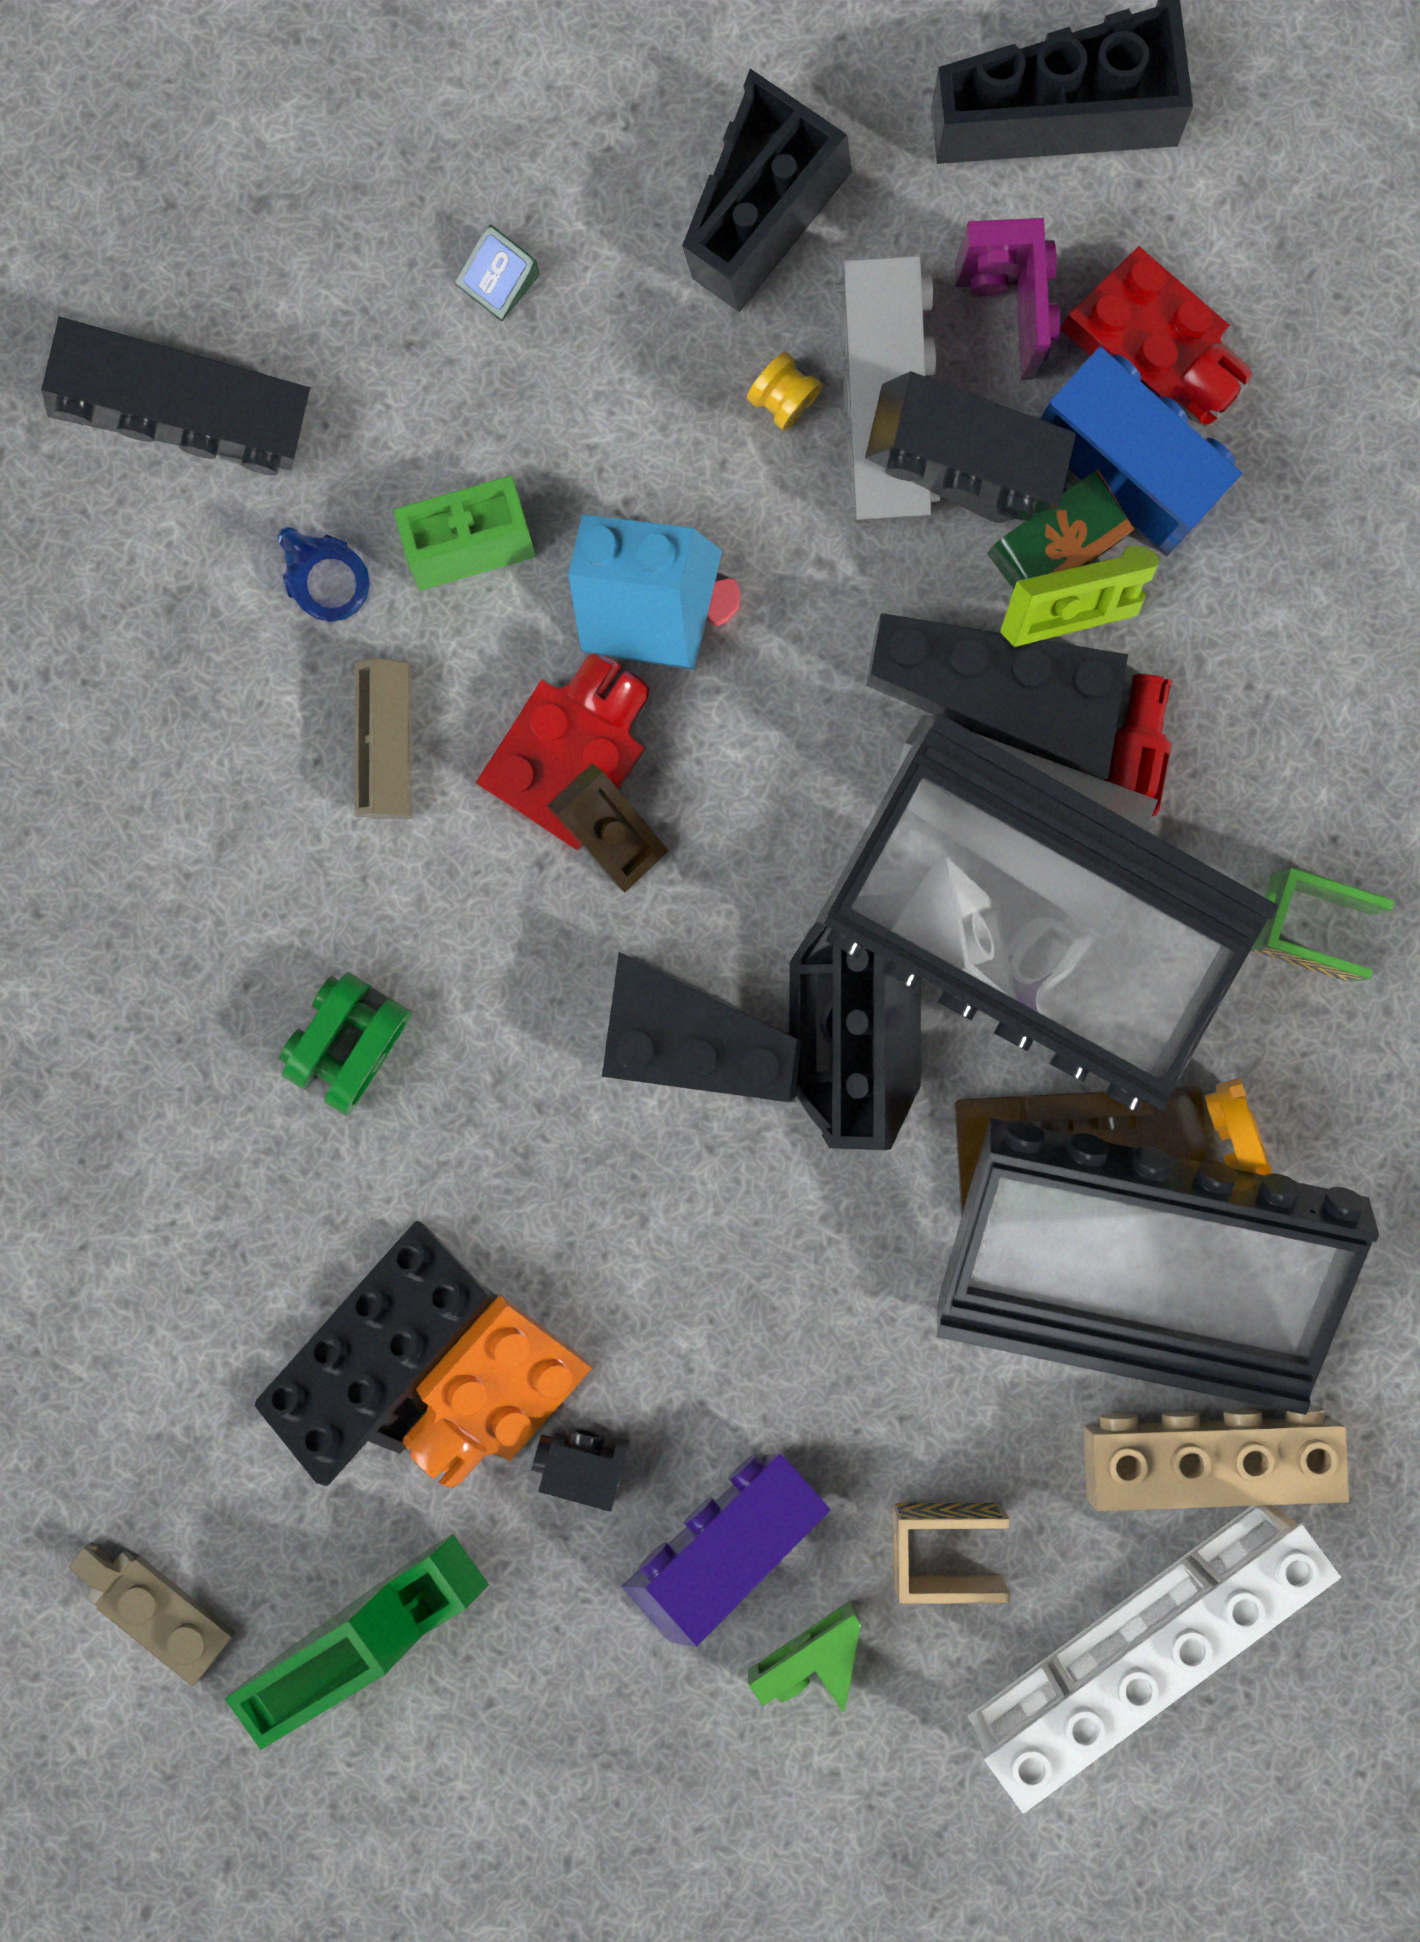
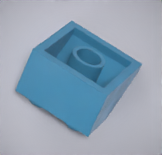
M582 514L568 572L581 651L589 654L597 653L610 658L695 670L722 550L691 527Z

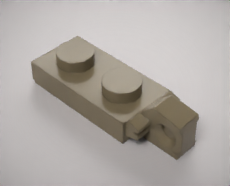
M89 1543L80 1551L68 1567L90 1588H93L86 1597L94 1605L98 1606L96 1609L192 1687L235 1635L233 1630L141 1556L135 1557L126 1550H123L115 1560L98 1545Z

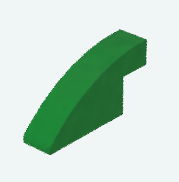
M451 1534L388 1576L287 1649L232 1691L225 1700L259 1749L262 1750L387 1674L424 1634L467 1609L489 1584L454 1534Z

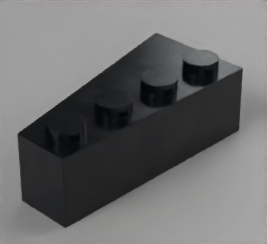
M58 316L41 391L49 418L118 432L126 437L140 441H159L177 445L182 451L202 458L215 459L218 454L241 459V466L248 470L265 475H277L279 468L292 469L311 387Z

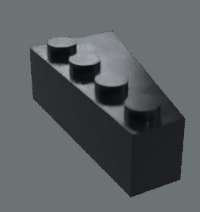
M1158 0L1156 7L1131 14L1128 8L1105 15L1104 22L1075 32H1072L1070 27L1047 33L1045 41L1019 49L1016 44H1012L938 67L931 106L937 164L1178 147L1193 108L1180 0Z
M881 613L875 628L866 686L932 715L941 714L978 735L1105 780L1109 776L1128 654L1046 640L1014 647L998 632Z

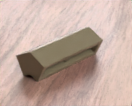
M371 658L355 663V817L412 819V667L408 662Z

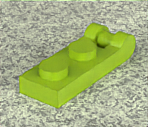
M1134 545L1126 547L1122 557L1017 581L1000 633L1014 647L1135 617L1139 614L1146 598L1142 588L1144 583L1153 579L1159 564V557L1155 552L1146 547Z

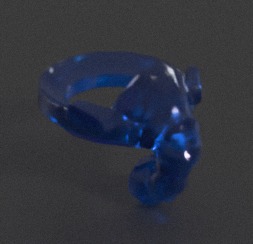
M288 526L280 529L277 539L284 551L286 572L282 577L289 598H293L303 611L321 621L338 622L356 614L367 600L370 581L368 569L361 558L347 546V542L330 535L320 538L300 534L297 529ZM335 559L342 561L349 566L354 574L356 583L354 594L347 603L340 607L328 608L321 606L313 600L308 591L307 580L309 572L315 564L322 560Z

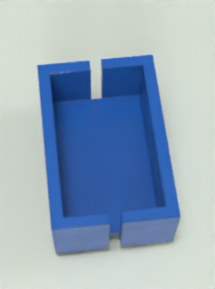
M1099 346L1049 401L1040 419L1076 433L1068 469L1080 480H1083L1099 469L1131 525L1164 555L1168 556L1243 473L1234 465V456L1222 443L1213 438L1204 439L1187 424L1188 417L1175 401L1166 396L1158 398L1141 383L1140 373L1129 360L1119 354L1111 356Z

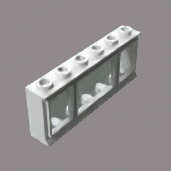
M1275 1505L1250 1506L969 1714L968 1718L975 1729L985 1755L984 1761L1024 1814L1338 1581L1341 1576L1301 1523L1297 1524Z

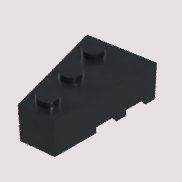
M751 68L743 85L745 93L734 122H729L723 137L724 148L713 175L709 174L682 245L692 279L738 312L742 310L852 173L847 134Z
M910 371L882 384L865 458L886 468L885 472L888 475L900 480L914 482L990 521L1003 523L1014 519L1030 520L1035 513L1060 507L1076 433Z
M618 953L602 1077L782 1102H796L803 1040L631 956Z

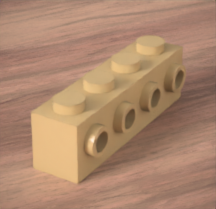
M1310 1406L1306 1415L1286 1411V1418L1262 1419V1411L1257 1409H1228L1224 1411L1223 1421H1200V1413L1194 1411H1168L1162 1413V1423H1138V1416L1136 1414L1107 1413L1100 1415V1425H1084L1087 1501L1096 1511L1349 1502L1346 1426L1331 1417H1325L1324 1409L1320 1407Z

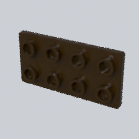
M1197 1086L1174 1087L1166 1101L1169 1104L1164 1112L1144 1102L1138 1113L1104 1094L1106 1091L957 1100L954 1104L961 1217L990 1118L1009 1122L1012 1120H1025L1038 1125L1042 1129L1071 1135L1087 1133L1097 1136L1105 1142L1133 1148L1153 1147L1171 1156L1202 1162L1206 1160L1202 1090ZM1000 1178L987 1222L1159 1213L1161 1211Z

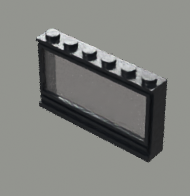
M936 714L928 716L816 921L830 928L825 938V941L858 959L865 948L887 960L881 972L916 990L921 979L943 991L938 1000L939 1004L970 1021L973 1020L977 1011L988 1015L999 1022L994 1034L1027 1052L1033 1041L1055 1052L1049 1062L1050 1065L1081 1082H1084L1089 1072L1110 1083L1104 1093L1106 1096L1139 1113L1144 1102L1163 1112L1169 1104L1166 1102L1267 920L1273 918L1279 905L947 717Z
M990 1118L940 1290L937 1309V1337L1306 1415L1311 1404L1310 1395L1372 1242H1377L1379 1237L1370 1198L1361 1196L1355 1191L1344 1187L1327 1189L1299 1183L1282 1174L1270 1173L1261 1175L1233 1169L1227 1164L1215 1160L1199 1162L1171 1156L1153 1147L1133 1148L1109 1143L1087 1133L1071 1135L1042 1129L1038 1125L1025 1120H1012L1009 1122Z

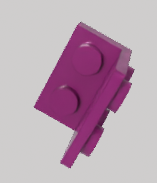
M1044 218L968 221L954 263L956 287H971V293L974 295L992 296L1007 291L1008 285H1016L1021 380L1034 379L1041 362L1048 361L1050 342H1057L1060 332L1059 305L1057 302L1049 303L1047 280H1053L1056 275L1057 253L1055 241L1045 240Z

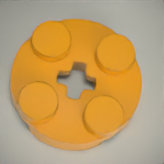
M1241 1078L1216 1084L1217 1092L1205 1095V1100L1216 1132L1218 1131L1221 1141L1231 1139L1235 1150L1233 1153L1223 1155L1225 1164L1233 1169L1261 1175L1272 1173L1253 1112H1250L1245 1096L1247 1094Z

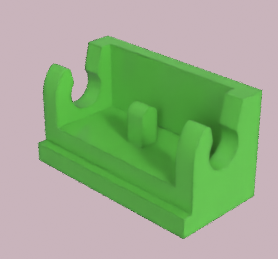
M512 475L393 509L407 563L420 591L537 557Z

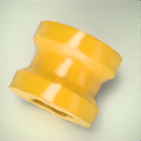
M784 351L772 360L759 375L747 394V400L755 407H765L773 414L774 424L782 431H787L802 415L804 409L808 408L815 401L823 388V383L815 376L803 375L796 368V359L787 351Z

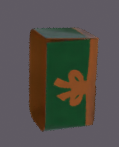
M1097 469L1062 494L1060 507L1034 514L1032 519L1026 520L996 542L987 552V555L1012 588L1015 589L1017 581L1090 564L1122 541L1134 528L1099 469Z

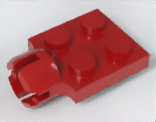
M1140 246L1126 257L1068 314L1060 327L1062 332L1090 356L1101 346L1111 356L1119 354L1125 357L1136 367L1141 376L1140 382L1158 398L1166 396L1172 399L1192 420L1205 427L1218 419L1209 410L1219 412L1220 414L1225 412L1240 393L1241 387L1238 382L1240 381L1246 385L1253 374L1248 364L1226 345H1223L1221 337L1230 324Z
M592 653L585 658L571 682L563 688L555 687L546 680H540L476 781V784L577 851L582 846L551 812L547 805L591 763L600 768L617 789L620 790L647 748L631 734L633 721L648 700L650 688L641 678L625 671L617 680L608 696L605 697L604 694L621 670V665L609 657L597 653Z

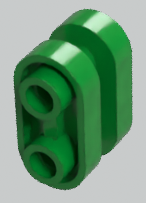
M350 972L344 974L340 980L330 976L325 981L312 1003V1008L318 1011L305 1032L297 1029L291 1035L279 1055V1060L286 1064L282 1077L303 1090H306L317 1077L326 1081L331 1086L326 1094L324 1103L345 1116L349 1115L357 1106L412 1016L410 1009L392 998H389L378 1011L363 1003L369 994L371 985ZM352 1024L364 1033L346 1062L342 1063L331 1056L348 1026Z

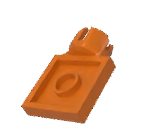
M500 1294L416 1388L422 1401L428 1404L426 1413L404 1436L403 1444L407 1450H411L409 1456L423 1472L433 1479L442 1472H445V1475L438 1483L454 1488L461 1484L486 1456L496 1454L510 1462L591 1371L592 1367L577 1351Z

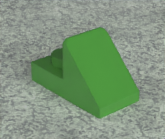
M851 1601L748 1669L749 1687L762 1707L776 1697L779 1702L792 1699L810 1683L808 1676L816 1671L842 1712L845 1711L861 1627L858 1612Z

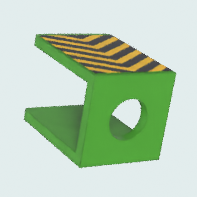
M1288 868L1273 873L1265 898L1279 905L1273 918L1267 920L1251 951L1344 981L1371 980L1372 969L1279 940L1280 933L1294 891L1369 915L1392 911L1395 901L1296 868Z

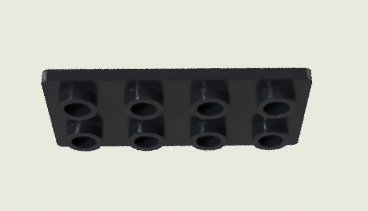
M416 1221L256 1399L255 1407L315 1483L322 1486L330 1485L368 1441L401 1454L406 1448L403 1444L404 1436L426 1413L428 1404L422 1401L416 1388L492 1301V1296L426 1225Z

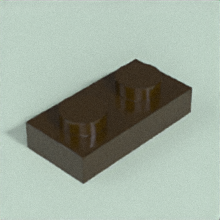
M593 763L547 805L603 872L624 893L669 851L607 775Z

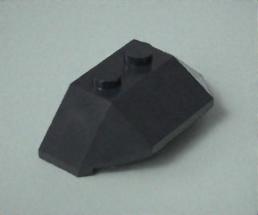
M889 895L858 896L851 908L890 931L900 917L893 898ZM816 922L790 960L789 1034L803 1040L796 1096L809 1117L823 1132L821 1136L829 1148L891 1150L921 1087V981L916 990L881 972L887 961L881 956L865 948L858 959L825 941L830 928Z

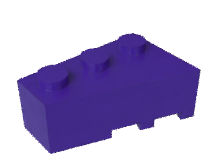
M756 1453L748 1457L729 1476L728 1480L733 1485L716 1501L710 1497L701 1503L684 1521L686 1528L669 1543L664 1542L651 1552L640 1564L639 1570L621 1585L623 1590L669 1642L697 1647L831 1510L781 1453L766 1455L762 1459Z

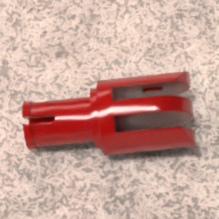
M1134 674L1131 681L1130 700L1124 727L1118 728L1115 733L1109 776L1104 781L1158 800L1151 816L1153 817L1158 814L1161 807L1172 743L1167 740V736L1162 734L1172 681L1157 675Z

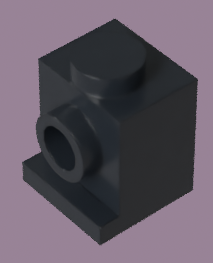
M569 1428L567 1436L555 1433L554 1437L541 1434L531 1471L543 1474L538 1492L611 1512L630 1440L618 1437L615 1449L603 1446L604 1436L581 1428Z

